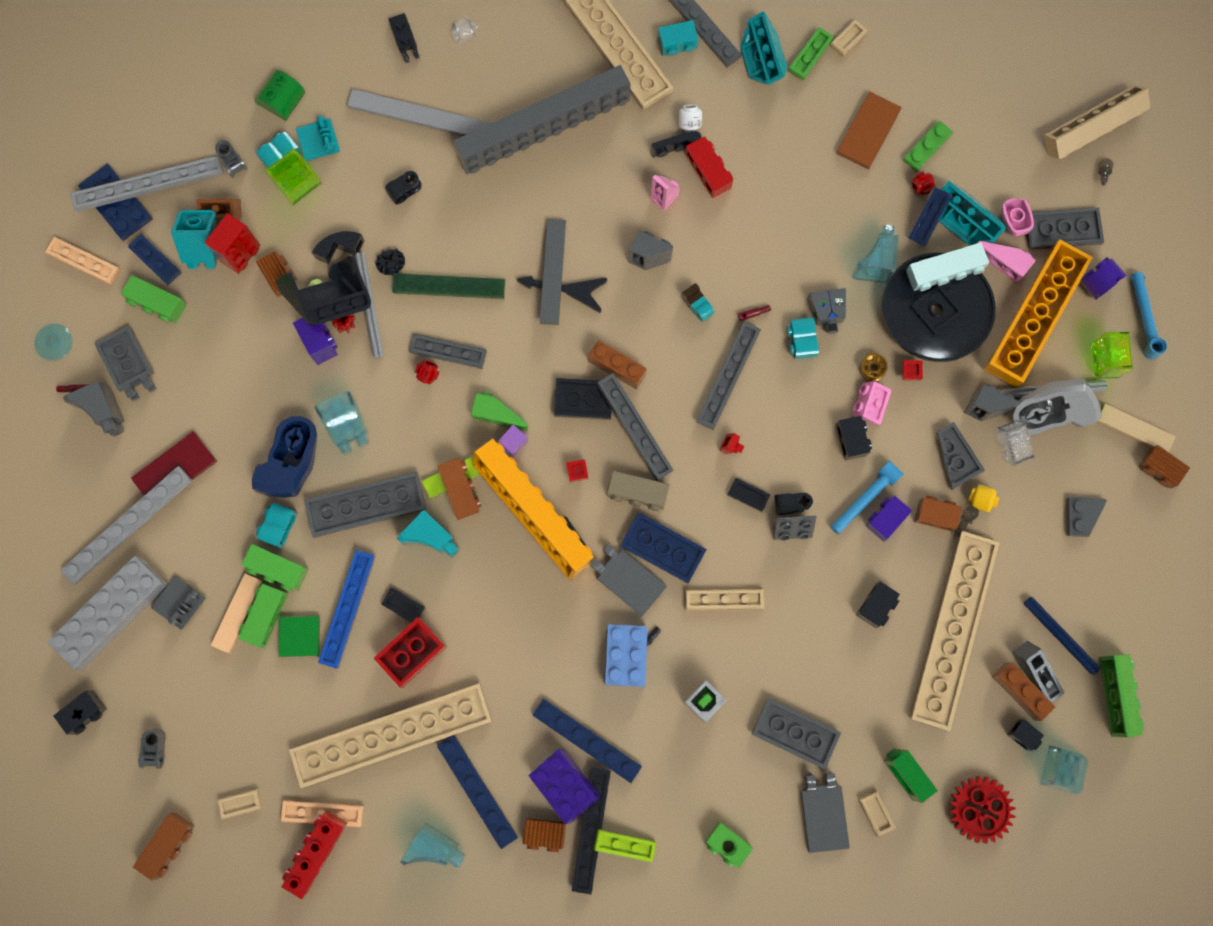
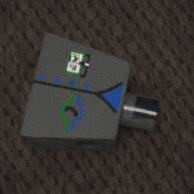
M846 288L810 292L807 299L816 325H826L827 334L837 333V323H842L846 317Z

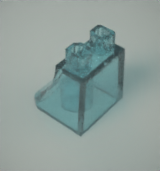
M883 225L882 233H879L871 252L857 263L852 275L854 279L887 283L890 277L893 276L897 269L899 236L894 234V226Z
M343 392L315 405L314 408L333 443L343 454L352 451L349 442L353 440L357 441L359 447L369 444L368 430L358 403L351 392Z
M1049 745L1040 784L1071 794L1081 793L1088 767V759L1082 754Z
M425 822L400 863L406 865L414 862H434L445 867L450 863L459 868L466 853L457 848L459 843Z

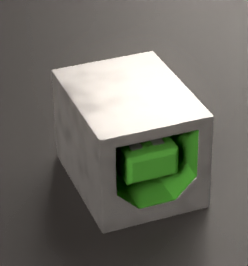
M705 680L683 703L702 722H707L727 700Z

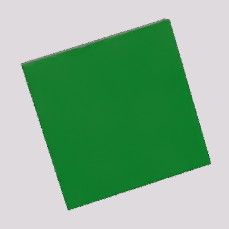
M319 616L279 617V657L319 656Z

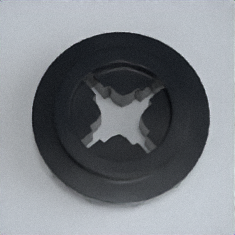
M389 248L387 251L382 250V253L377 255L375 264L380 273L394 275L403 269L405 257L397 248L395 250ZM392 258L394 262H389L387 264L386 260H390Z

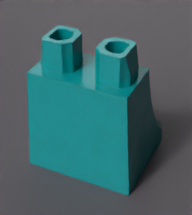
M182 210L176 217L171 235L181 263H186L188 269L198 268L199 263H204L207 269H215L217 257L204 243L216 228V213L213 210Z
M425 510L397 537V540L403 545H424L441 554L445 551L451 558L460 550L453 543L455 539Z

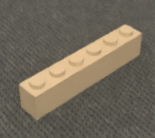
M1135 84L1045 134L1048 154L1058 159L1065 158L1071 152L1081 149L1084 145L1097 140L1098 137L1105 133H1109L1132 118L1142 115L1143 112L1151 108L1148 88Z

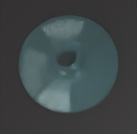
M60 324L44 326L37 333L34 341L36 352L47 360H59L65 357L73 344L70 331Z

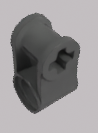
M221 140L216 144V153L231 178L241 170L248 169L228 141ZM229 149L226 154H222L224 150Z
M149 730L142 735L138 759L140 768L154 766L157 769H161L163 767L166 735L162 730ZM152 734H155L157 737L155 744L151 742Z

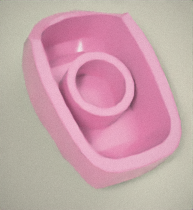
M1012 198L1003 203L1001 209L1002 218L1012 236L1017 237L1028 234L1034 226V220L1027 200Z

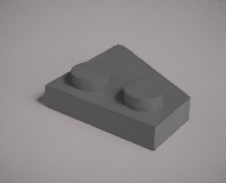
M1067 498V536L1089 537L1107 499Z

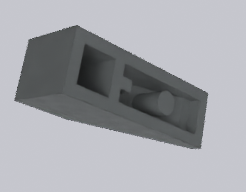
M1026 641L1013 651L1021 669L1051 703L1064 694L1041 648Z

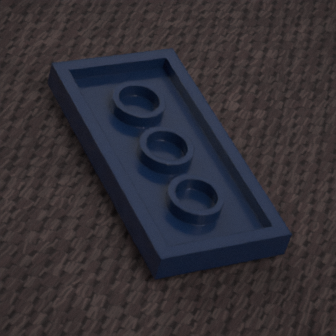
M107 163L80 183L78 187L84 190L121 179ZM136 197L95 207L123 242L153 220Z
M639 512L620 545L621 548L687 584L707 550Z

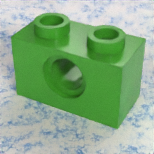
M720 821L705 840L708 844L706 848L715 855L718 852L725 857L723 861L732 868L734 865L740 868L753 850L751 845ZM725 841H732L733 848L731 851L726 852L723 850L722 846Z

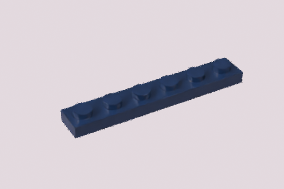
M545 699L541 701L532 715L629 783H632L642 768L641 765Z
M452 735L437 745L500 849L518 838L517 834L456 736Z

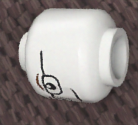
M684 105L679 110L678 126L685 133L694 132L702 126V111L697 105Z

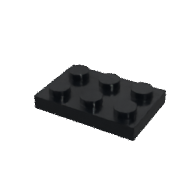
M556 378L554 417L611 420L612 409L596 385L600 380Z

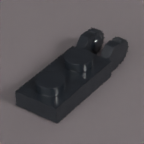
M406 14L389 18L391 29L405 63L409 62V56L406 51L412 49L416 60L420 59L418 47Z
M696 130L652 143L651 155L653 158L657 156L664 157L673 151L680 152L687 145L702 137L701 133Z

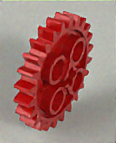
M976 776L975 781L969 777L968 784L965 781H961L962 788L955 786L957 794H950L954 798V801L948 802L953 806V809H949L948 812L954 814L950 821L957 822L954 828H961L960 835L963 836L967 833V840L971 841L974 837L975 843H979L982 840L984 844H987L989 838L991 842H996L995 836L1002 839V831L1009 833L1006 826H1013L1009 818H1015V816L1010 814V811L1016 808L1010 806L1009 803L1014 800L1007 798L1010 793L1009 791H1002L1004 788L1003 784L996 786L997 780L992 779L989 783V777H984L983 781L980 776ZM976 790L980 793L978 801L973 799V793ZM966 800L981 806L984 810L997 815L998 818L995 819L988 814L981 813L980 810L965 803ZM994 800H997L999 806L994 811L991 804ZM967 809H970L972 817L967 820L964 814ZM988 818L991 824L988 829H985L983 821Z

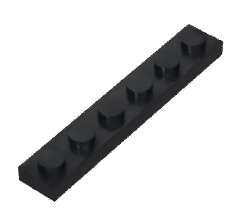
M591 767L589 781L601 798L584 812L572 892L592 895L598 851L593 850L597 829L602 830L611 770Z

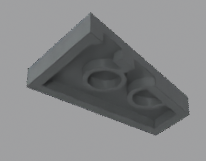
M954 422L936 432L951 490L985 471Z

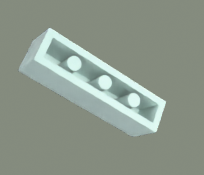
M977 243L910 264L906 272L913 291L919 289L920 291L930 289L932 285L938 284V286H941L954 278L961 280L967 277V274H980L985 271L989 260L982 243Z

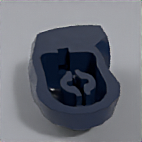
M292 416L283 420L278 425L274 443L269 452L268 462L258 464L255 467L252 477V489L256 493L279 498L296 497L313 469L316 454L317 431L316 426L309 419L302 416Z

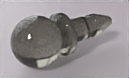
M1109 158L1102 159L1098 164V173L1101 175L1100 182L1102 186L1108 182V176L1111 175L1114 167L1113 161Z
M968 505L964 508L963 515L960 516L962 521L959 523L957 530H955V538L960 536L961 531L966 529L968 523L972 524V520L978 517L979 510L976 507Z

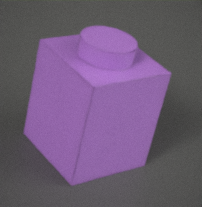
M512 425L498 442L503 446L506 455L510 454L514 458L529 440L524 433Z

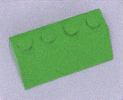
M1130 654L1099 657L1112 737L1143 735L1144 723L1140 718L1139 712L1141 704L1136 694L1137 681L1133 676L1134 662Z

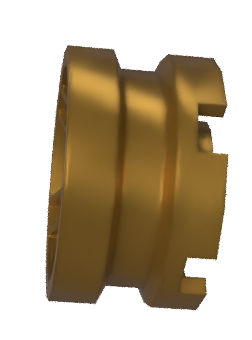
M877 353L867 355L860 365L861 375L867 381H880L888 370L887 360L884 356ZM870 366H877L876 371L871 370Z

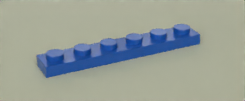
M358 550L355 551L318 663L336 669L339 668L376 556Z

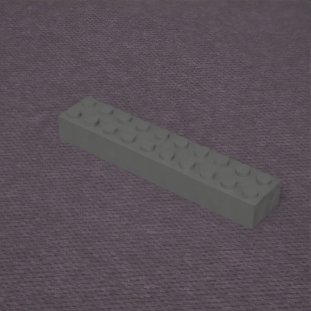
M616 66L454 140L457 157L466 175L476 173L482 167L494 165L498 160L509 158L515 152L524 151L535 143H542L552 135L557 136L561 134L563 130L575 128L579 123L585 120L590 121L596 115L607 113L618 105H625L630 100V81L622 66Z

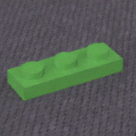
M819 27L792 63L789 72L804 81L833 41L834 36Z
M939 120L904 157L903 162L917 172L945 143L953 131Z

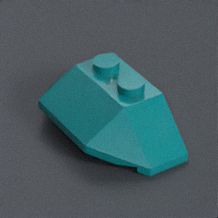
M763 11L748 19L747 28L741 42V50L750 79L771 85L785 77L787 63L778 33L766 12Z
M948 180L941 189L953 196L940 222L966 244H977L979 241L994 243L1007 228L993 212L953 182Z

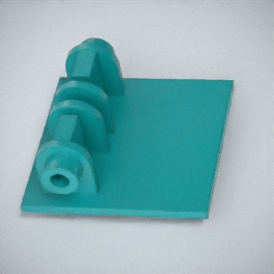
M318 116L316 123L296 128L305 162L341 152L331 118L326 119L324 116Z

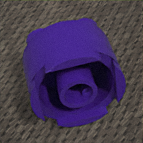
M1106 257L1095 266L1096 271L1091 269L1081 278V284L1097 300L1114 287L1119 280L1127 276V274L1112 258Z

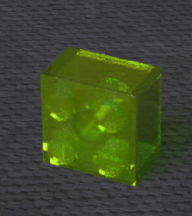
M295 148L265 170L270 180L292 205H295L322 184L318 175Z
M1129 331L1105 332L1092 342L1091 354L1094 357L1092 370L1095 373L1096 379L1119 378L1133 369Z

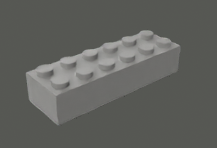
M134 556L47 643L74 670H84L164 591L168 583L143 558Z

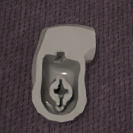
M1083 378L1053 381L1044 384L1023 396L1019 400L1018 405L1013 409L1014 424L1018 430L1028 435L1039 434L1070 422L1077 427H1085L1096 423L1102 417L1100 404L1090 385Z

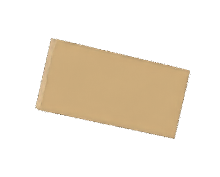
M854 19L830 43V47L840 56L844 57L867 34L868 30Z
M259 789L217 800L221 820L262 809Z
M877 790L859 798V802L877 837L896 829Z

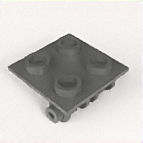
M817 516L777 518V522L773 523V530L775 531L774 540L786 541L797 538H812Z
M174 576L151 608L166 618L168 623L183 630L206 598Z

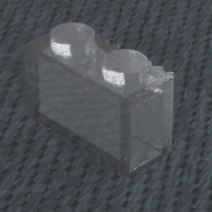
M1015 420L997 428L999 433L997 434V440L1002 445L1003 452H1001V455L1006 463L1016 466L1035 458L1026 423Z

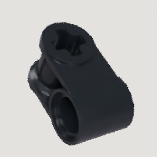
M407 171L397 179L390 181L385 186V190L394 204L398 205L419 192L422 183L416 172Z
M808 493L774 495L776 515L805 512L813 504V499ZM802 498H804V501H808L805 507L801 503L799 504Z

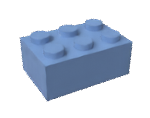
M608 624L605 685L645 687L648 626Z

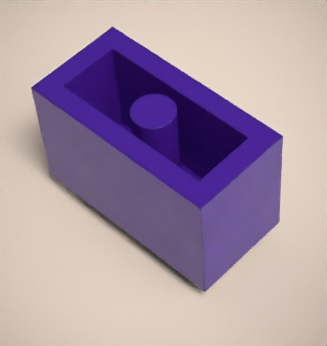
M895 495L890 499L887 497L880 504L882 509L878 513L874 511L867 519L869 523L866 527L883 542L893 534L912 512Z

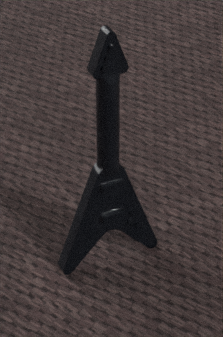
M532 276L517 279L518 283L529 289L531 287L542 288L543 281L535 280ZM607 278L567 285L562 284L561 292H565L568 296L601 313V308L591 296V293L607 283Z

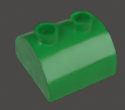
M275 70L254 101L257 105L286 121L306 92L291 76L280 70Z

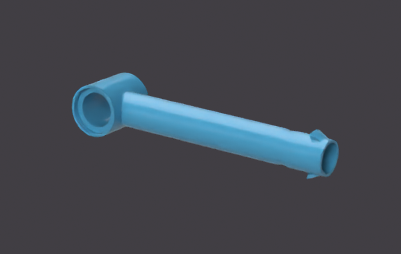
M1137 272L1131 275L1130 281L1133 283L1147 344L1143 348V354L1146 358L1154 360L1167 350V343L1164 339L1158 338L1144 279L1146 277L1142 272ZM1152 346H1155V347L1157 348L1158 352L1155 351V350L1152 348Z
M889 461L878 472L880 476L830 526L835 533L840 534L888 484L891 486L895 484L904 473Z

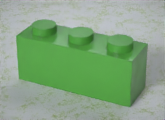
M131 275L121 292L127 304L133 307L138 305L142 307V311L150 315L155 313L160 320L166 323L169 320L176 323L187 305L181 298Z
M251 544L241 564L246 567V572L255 576L257 573L264 575L263 580L272 584L275 581L282 583L280 587L290 592L292 588L299 590L308 571L305 567Z
M265 584L258 587L254 595L256 599L247 610L246 616L248 617L246 622L239 629L238 634L240 636L238 639L257 647L265 648L288 593Z

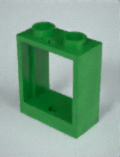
M894 748L886 754L887 758L883 761L913 801L923 803L938 791L908 750H897Z

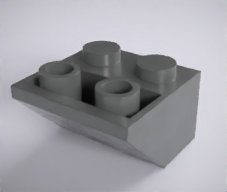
M639 230L629 250V263L644 270L669 263L672 259L673 246L665 239L659 240L650 232Z
M984 384L973 393L964 413L979 421H984L1008 413L1018 405L1019 401L1015 400L1010 394H1003L997 391V388L992 385Z

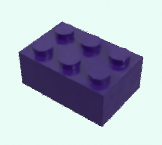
M558 749L528 775L565 824L572 823L601 798L600 794L565 749Z

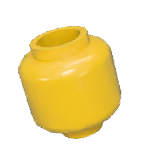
M978 485L972 489L969 502L974 509L990 512L993 507L997 508L1000 497L996 496L997 491L994 488Z

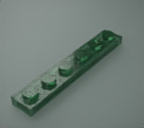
M394 274L392 292L393 294L504 299L506 281L505 279Z

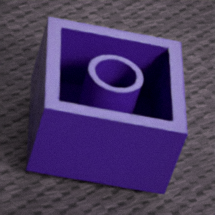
M303 318L293 322L306 350L317 365L338 355L335 350L338 346L329 334L330 331L325 323L312 326Z

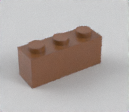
M597 340L588 355V362L610 375L614 373L617 379L636 390L646 375L647 368Z
M456 458L437 465L457 520L479 513L478 508L482 506L478 496H473L472 490L475 487L472 479H467L465 472L468 469L465 461H460V458Z
M1013 662L1005 663L992 676L1034 721H1042L1056 708Z
M177 813L168 814L133 865V868L151 881L163 878L169 869L167 866L170 861H174L180 854L181 850L179 848L183 842L186 843L192 836L193 832L191 830L194 825Z

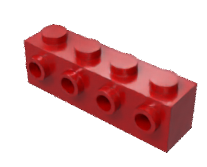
M328 811L323 815L319 814L313 823L315 829L312 833L309 832L303 840V844H305L303 850H298L292 860L295 862L292 869L288 868L282 877L284 882L281 887L298 898L303 899L348 823Z

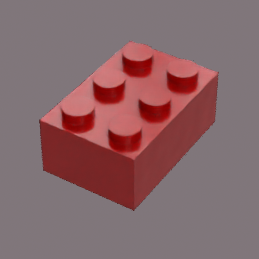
M229 213L225 215L204 242L222 264L237 274L247 267L248 261L258 253L261 246L248 227Z
M417 617L373 659L400 688H404L440 655L447 646L421 618Z

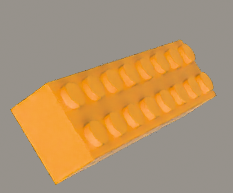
M1060 239L1052 246L986 363L984 371L1015 388L1024 383L1093 257Z
M491 439L475 451L472 461L474 468L569 581L586 569L593 559L591 549L580 542L579 535L574 530L571 531L566 520L561 515H557L552 503L546 501L541 496L540 489L529 482L528 475L517 468L516 461L506 455L503 446L499 442L496 443L494 439Z

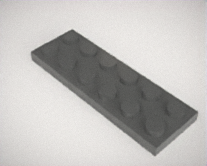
M418 472L304 500L313 538L427 510Z

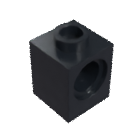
M1018 719L1007 734L1027 751L1036 750L1041 745V739L1044 736L1025 719Z

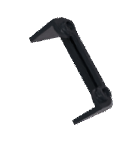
M353 255L347 256L329 268L328 276L331 279L330 281L298 290L291 272L284 274L275 281L283 297L312 326L367 310L371 306V298Z

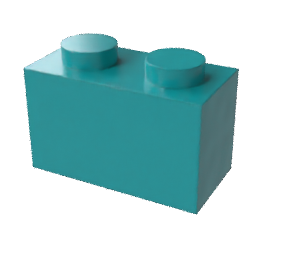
M693 20L658 28V41L663 56H673L684 51L691 52L698 48L699 39Z

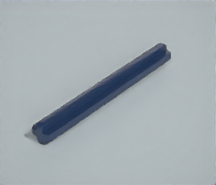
M1029 597L1024 601V605L1090 674H1096L1100 670V666L1033 597Z

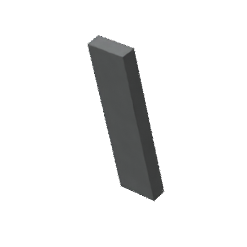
M413 334L409 352L412 354L483 369L487 354L485 349Z

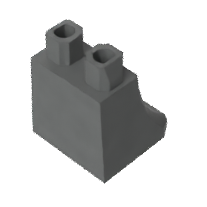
M96 381L63 397L66 403L84 410L96 425L102 427L104 433H110L114 437L124 432L121 423L125 421L112 389Z

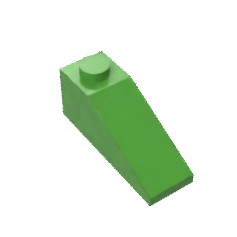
M488 392L476 393L471 413L473 419L506 427L514 425L519 430L528 431V424L496 397H493V394Z

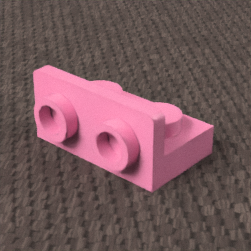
M875 381L864 382L859 389V396L853 407L852 417L862 416V419L874 425H880L892 390Z

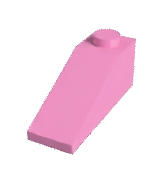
M654 175L652 177L651 200L665 211L679 196L680 188L674 180Z
M984 241L978 242L982 243L989 263L1016 283L1023 278L1036 261L1030 253L1021 249Z

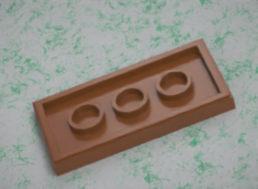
M869 91L836 154L869 170L902 107Z

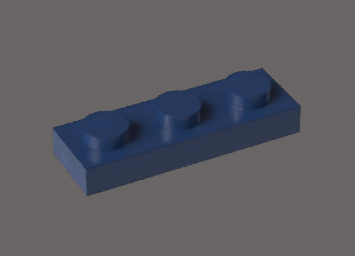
M935 187L908 238L926 246L953 195Z
M142 234L128 246L167 285L181 274Z

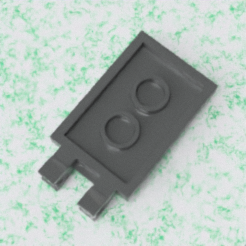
M129 326L95 343L118 391L124 390L126 396L134 402L140 398L134 387L143 384L144 388L148 389L149 392L157 389L149 377L154 372Z
M608 544L603 552L611 559L605 566L595 559L590 567L600 574L597 579L642 617L667 586L623 549L617 553Z
M824 773L826 785L816 786L815 775H804L807 790H801L809 853L850 849L842 787L836 786L835 773Z

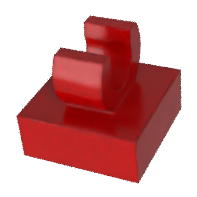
M922 360L902 361V380L921 381L923 379Z
M730 433L726 434L719 451L724 454H733V452L737 454L738 452L742 453L745 446L738 443L739 435Z
M585 459L566 462L570 482L589 479Z

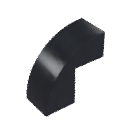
M342 231L333 233L322 239L315 246L312 254L315 259L329 264L336 249L355 256L356 253L360 252L365 240L362 234L357 232Z

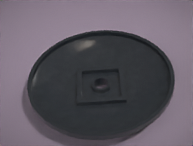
M937 252L915 256L895 270L883 292L882 315L888 332L894 341L905 351L926 361L950 362L968 356L987 339L995 321L996 304L991 286L982 273L977 275L973 273L967 274V277L961 280L954 278L941 286H938V284L932 285L930 289L920 291V289L913 291L906 272L910 264L945 254ZM932 306L940 307L941 313L935 314L932 311Z

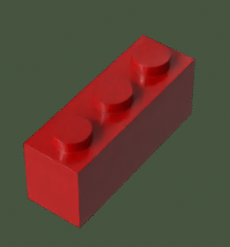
M704 136L686 146L685 155L712 199L732 188L733 176L730 171H726L721 156H717L711 141H708Z

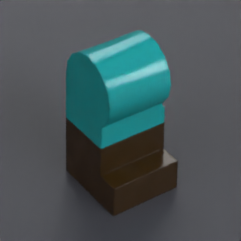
M694 283L682 292V300L701 322L715 313L712 305L704 297L697 283Z

